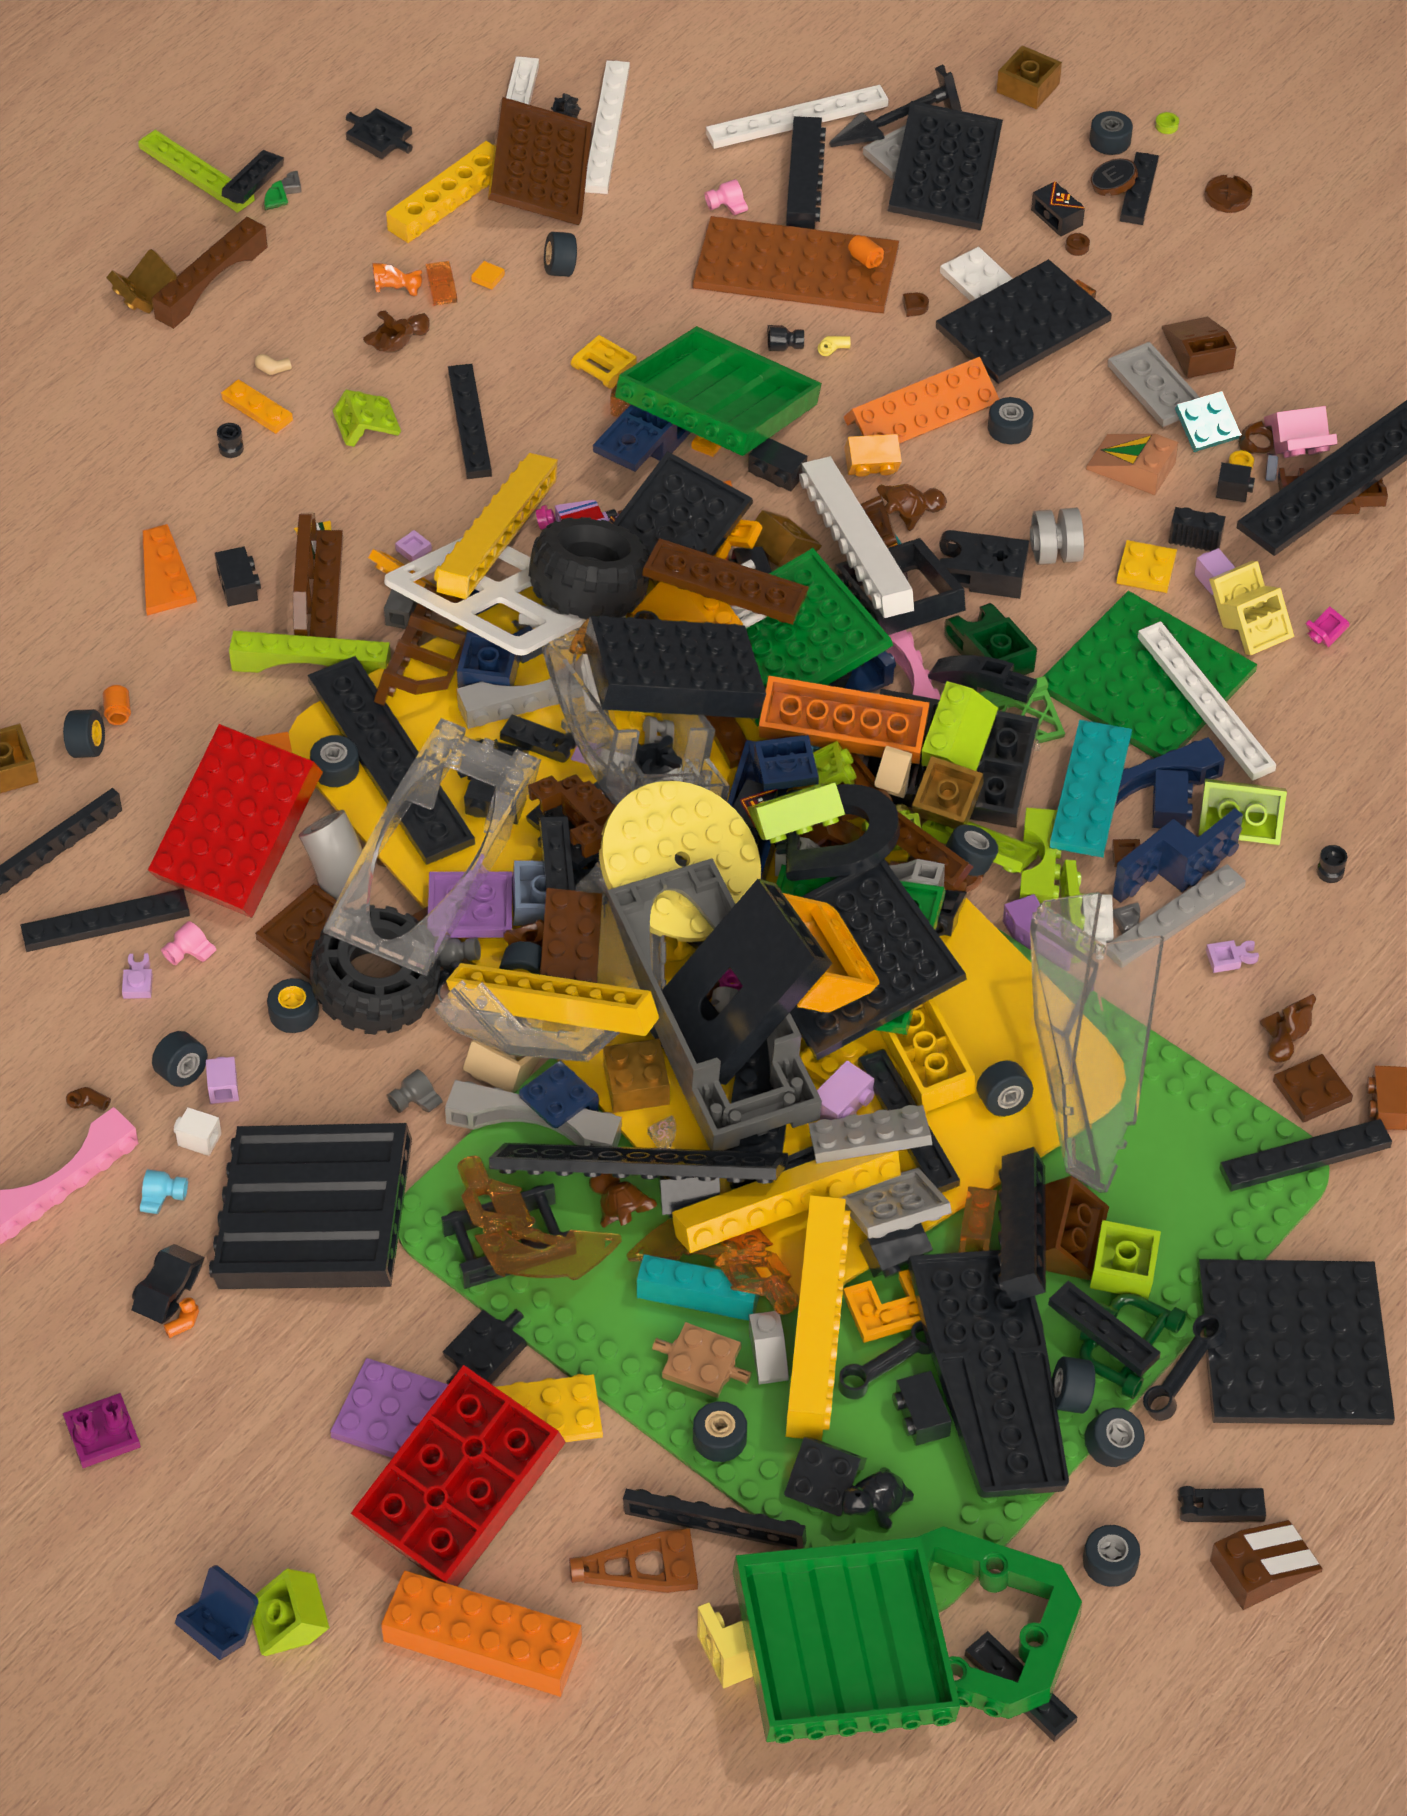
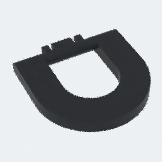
M857 784L836 785L845 814L856 815L865 819L869 824L868 829L859 839L851 843L800 849V835H797L796 831L787 833V839L776 842L777 855L786 854V878L790 881L850 875L864 871L882 861L894 849L900 835L898 812L891 799L882 792L868 786ZM802 789L790 790L786 795Z

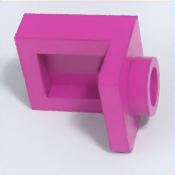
M1330 606L1314 623L1310 620L1305 623L1309 630L1308 636L1315 643L1320 644L1322 642L1328 648L1350 626L1349 622Z

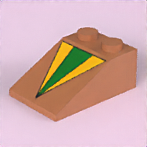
M1107 434L1087 464L1086 470L1156 495L1176 463L1179 442L1158 434Z

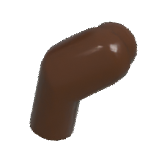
M83 1087L69 1092L66 1096V1102L74 1109L93 1105L104 1111L109 1107L111 1098L92 1088Z

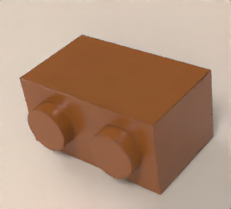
M1375 1066L1372 1077L1367 1078V1094H1372V1100L1369 1101L1368 1107L1369 1117H1373L1374 1120L1381 1119L1386 1129L1407 1130V1067Z

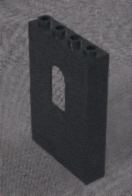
M757 879L662 989V993L696 1063L718 1058L721 1061L719 1082L722 1085H727L833 963L777 884ZM731 968L743 987L715 1019L707 1021L701 1014L702 1000L727 970Z

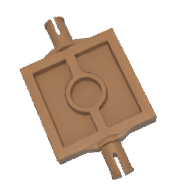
M685 1322L679 1337L673 1344L656 1338L653 1343L652 1350L668 1355V1361L662 1372V1378L710 1396L719 1398L724 1385L731 1378L748 1384L752 1372L735 1367V1360L741 1349V1342Z

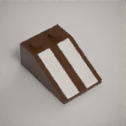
M1289 1520L1240 1530L1214 1543L1210 1562L1242 1610L1313 1577L1323 1570Z

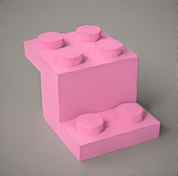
M1326 406L1277 412L1264 417L1265 427L1272 426L1275 454H1283L1284 458L1306 454V450H1308V455L1320 454L1330 451V446L1338 444L1337 435H1329Z

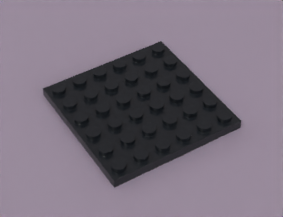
M885 859L864 871L839 876L802 896L803 898L828 903L837 910L879 979V985L871 993L830 1013L801 1008L797 1005L792 1009L790 1014L801 1037L817 1061L967 980L966 973Z
M1199 1259L1197 1268L1202 1315L1206 1313L1217 1315L1226 1329L1224 1342L1220 1346L1208 1348L1206 1351L1213 1423L1393 1425L1395 1415L1375 1261ZM1211 1324L1204 1327V1337L1213 1336L1218 1331L1219 1326Z

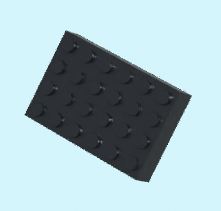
M590 616L584 637V645L602 710L759 719L766 691L745 625Z
M881 689V695L929 703L924 745L940 700ZM1002 711L997 712L977 768V772L983 773L984 783L970 819L1017 828L1038 736V718ZM922 752L920 763H911L908 787L904 798L890 795L895 805L904 804L907 807L913 808L914 799L927 766L922 765ZM864 755L863 763L876 778L882 758Z

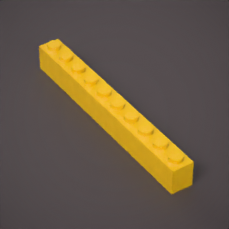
M529 453L523 461L519 462L517 469L511 472L507 482L501 485L500 491L493 495L489 505L483 508L482 514L474 519L473 525L469 530L465 531L460 542H456L453 551L446 555L442 565L437 566L434 580L437 581L438 593L462 599L469 597L555 484L558 459Z

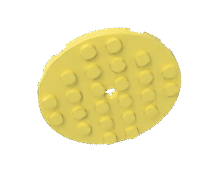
M660 781L647 784L632 791L609 815L601 833L602 841L599 859L602 875L608 890L682 868L675 861L676 854L687 859L686 866L713 858L735 904L757 879H761L758 848L743 818L720 796L691 783ZM665 890L655 899L650 915L651 933L660 937L665 935L676 938L680 942L704 941L713 931V928L699 910L682 894L676 891Z

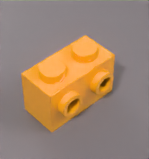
M898 434L848 437L844 446L848 475H856L858 477H865L875 473L891 475L898 471L902 462Z

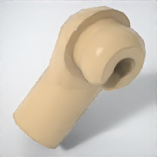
M259 354L255 358L256 367L268 375L292 369L289 358L276 361L265 354Z

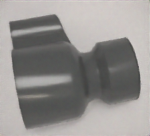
M458 938L437 940L436 949H439L440 967H443V970H450V964L454 961L463 963V959L473 961L479 960L481 957V947L478 938H469L464 942H461Z
M419 1069L402 1080L400 1089H394L387 1094L389 1103L398 1113L409 1107L410 1102H415L428 1113L443 1103L441 1097L434 1091L429 1079Z

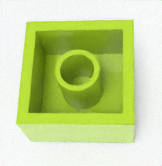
M1102 1220L1090 1288L1117 1294L1133 1293L1149 1299L1161 1231Z

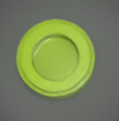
M1164 112L1156 117L1155 128L1160 133L1172 134L1178 130L1179 118L1177 115Z

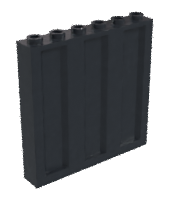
M407 1123L237 1126L236 1136L231 1139L230 1144L232 1159L226 1166L228 1182L227 1186H223L222 1189L224 1205L223 1210H220L218 1213L219 1233L214 1236L213 1241L215 1256L214 1260H211L209 1263L210 1277L214 1278L218 1289L392 1287L412 1137Z

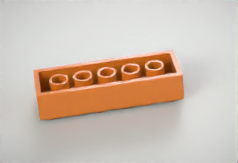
M769 676L766 697L759 722V737L779 739L809 735L811 746L823 748L838 741L842 749L847 748L850 753L880 758L883 757L886 746L912 753L911 763L919 764L929 714V703Z
M405 1570L381 1623L384 1642L559 1697L563 1693L582 1645V1625Z

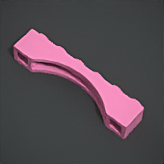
M903 630L888 635L892 640L893 646L887 649L886 652L893 655L895 661L906 673L913 690V695L940 700L938 689H933L932 680L928 678L929 670H925L922 665L921 653L914 648L911 632Z
M113 1107L91 1123L88 1135L81 1149L61 1170L29 1186L0 1190V1244L7 1239L15 1237L22 1228L32 1221L41 1218L44 1212L55 1204L63 1202L77 1188L85 1186L96 1174L107 1170L118 1158L130 1153L139 1144L136 1128Z

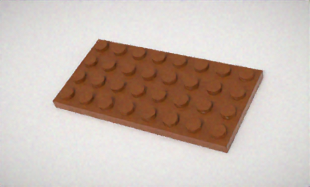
M711 216L694 276L693 288L884 314L898 254L899 240L868 237L884 250L882 263L877 267L869 269L852 257L848 250L850 241L856 235Z

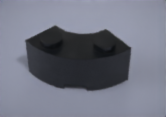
M176 1244L160 1250L155 1257L151 1272L133 1291L132 1299L134 1302L131 1311L160 1324L166 1322L180 1308L177 1301L184 1290L191 1291L205 1257Z

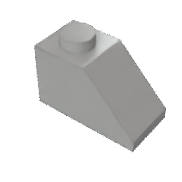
M779 1310L749 1314V1337L758 1383L766 1384L788 1381L785 1340Z

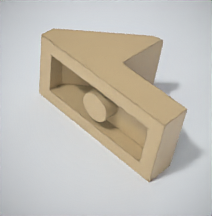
M886 746L875 780V787L886 790L890 795L904 798L908 787L912 753Z

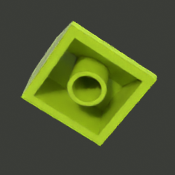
M287 1568L255 1594L258 1598V1606L253 1618V1624L261 1655L263 1656L309 1645L330 1628L317 1579L313 1573Z

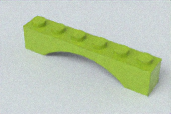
M234 630L229 648L232 671L259 673L267 668L289 663H310L329 667L356 656L366 673L370 674L379 668L386 669L387 664L391 660L390 642Z

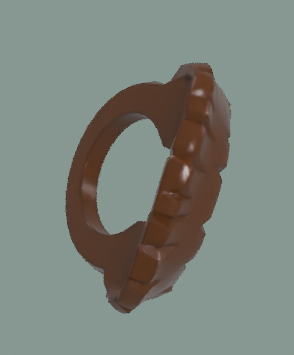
M1263 421L1249 424L1243 429L1238 442L1242 451L1265 454L1274 449L1273 432L1264 426ZM1251 434L1264 435L1269 439L1270 446L1266 448L1257 447L1249 439V436Z

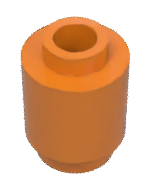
M856 235L848 245L851 256L869 269L879 266L883 261V248L867 236Z
M112 685L103 691L104 716L110 724H125L131 715L129 690L120 685Z

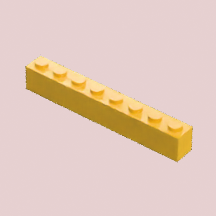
M460 963L446 980L454 1004L460 1008L646 1036L659 1019L651 991L464 963Z
M898 1151L816 1164L815 1159L783 1171L772 1183L762 1184L755 1181L672 1212L675 1236L692 1253L809 1209L810 1195L841 1198L901 1175Z

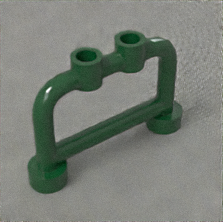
M1133 1293L1118 1295L1109 1305L1103 1302L1099 1304L1116 1318L1120 1309L1125 1305H1133L1157 1317L1143 1337L1151 1345L1154 1344L1164 1327L1177 1334L1187 1317V1312L1177 1307L1170 1311ZM1081 1332L1079 1339L1083 1341V1344L1079 1351L1080 1359L1092 1361L1095 1374L1123 1387L1121 1393L1134 1399L1143 1385L1144 1378L1139 1377L1127 1366H1124L1121 1372H1118L1093 1359L1091 1353L1099 1344Z

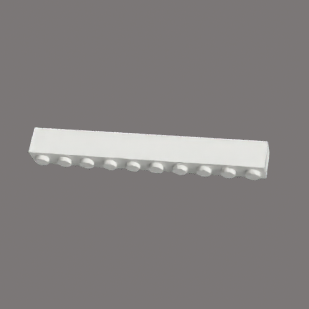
M831 456L802 463L803 473L799 474L801 486L803 489H807L809 500L811 502L814 501L817 513L819 515L822 514L826 528L829 527L831 529L833 540L839 542L840 551L842 554H846L850 568L854 567L857 580L863 582L865 593L871 596L874 608L879 609L884 618L914 611L912 587Z

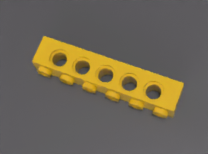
M488 141L483 142L387 211V230L406 243H409L431 226L437 224L446 215L452 213L464 202L470 200L479 191L485 189L490 184L494 145Z

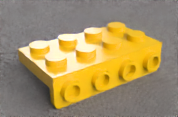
M577 1374L568 1378H546L536 1382H515L511 1385L496 1386L500 1391L558 1430L566 1442L603 1438L594 1374Z

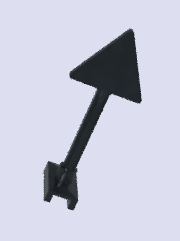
M943 64L936 67L935 72L939 87L932 90L930 94L914 101L930 105L943 101L945 108L962 111L953 74L951 72L946 73ZM911 102L875 120H870L863 112L859 113L829 142L830 147L884 139V133L879 127L907 116Z

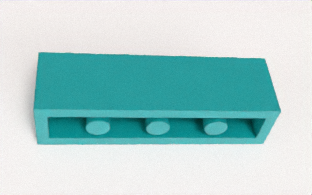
M645 1254L637 1277V1298L748 1321L749 1314H755L760 1297V1278Z

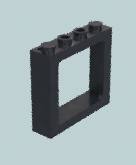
M921 538L888 548L902 573L915 569L919 570L939 593L914 601V611L884 618L879 609L874 608L870 598L861 589L860 586H863V582L857 580L854 567L850 568L848 561L835 564L836 575L888 635L966 611L964 588Z

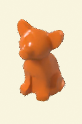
M372 263L376 292H380L383 287L395 289L405 287L411 296H417V290L422 285V270L404 274L392 265Z

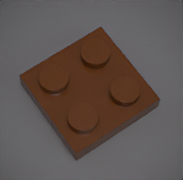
M1323 1054L1274 1074L1273 1082L1303 1123L1352 1102L1353 1094Z

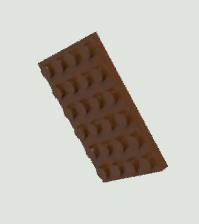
M502 97L498 114L488 200L580 225L583 215L592 123Z

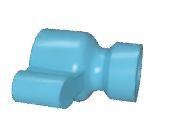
M147 1169L142 1186L140 1212L159 1214L167 1196L184 1201L188 1190V1178L176 1177L172 1179L166 1172Z

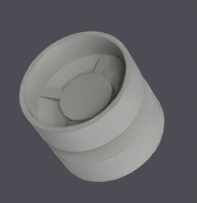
M1077 507L1060 509L1057 523L1055 522L1052 510L1033 511L1030 526V543L1037 565L1055 564L1058 549L1064 563L1082 561L1084 534L1081 514Z

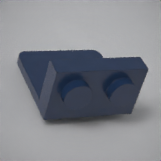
M885 650L865 662L863 666L853 669L845 689L871 693L893 684L894 668L896 667L893 655Z
M561 1060L519 1090V1097L552 1128H559L584 1108L599 1112L598 1094Z
M213 1565L208 1569L199 1601L177 1614L174 1624L218 1660H221L245 1645L258 1606V1598L218 1565Z

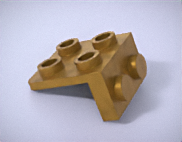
M150 249L128 278L111 270L106 278L113 285L111 287L112 290L125 298L123 302L132 310L138 308L150 314L154 309L152 297L169 282L175 280L177 275L156 251Z

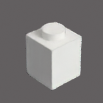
M188 1107L183 1116L178 1117L174 1125L178 1146L210 1156L222 1134L219 1117Z

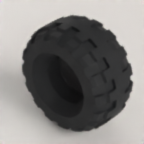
M587 517L579 519L565 518L560 522L555 521L547 525L542 530L540 536L536 537L531 552L528 576L531 577L530 583L536 596L539 599L542 598V602L548 607L557 609L559 613L576 615L585 620H589L590 616L621 618L626 616L627 613L633 612L643 601L644 595H646L650 578L642 576L649 558V552L646 545L643 544V541L636 534L630 533L628 529L622 526L611 524L609 521L594 520Z
M363 905L361 910L354 911V909L343 912L338 915V920L333 919L321 930V935L315 941L311 956L310 979L312 992L315 999L322 1004V1010L333 1020L337 1018L341 1020V1025L347 1029L354 1031L355 1028L365 1030V1034L373 1035L383 1030H386L388 1034L402 1029V1025L406 1024L409 1026L420 1019L425 1009H429L433 1003L440 979L439 949L435 948L434 938L425 926L420 927L419 921L409 913L403 915L398 913L397 908L390 906L382 909L375 908V905ZM378 953L393 959L400 966L401 970L388 977L374 978L357 971L351 964V961L364 954Z

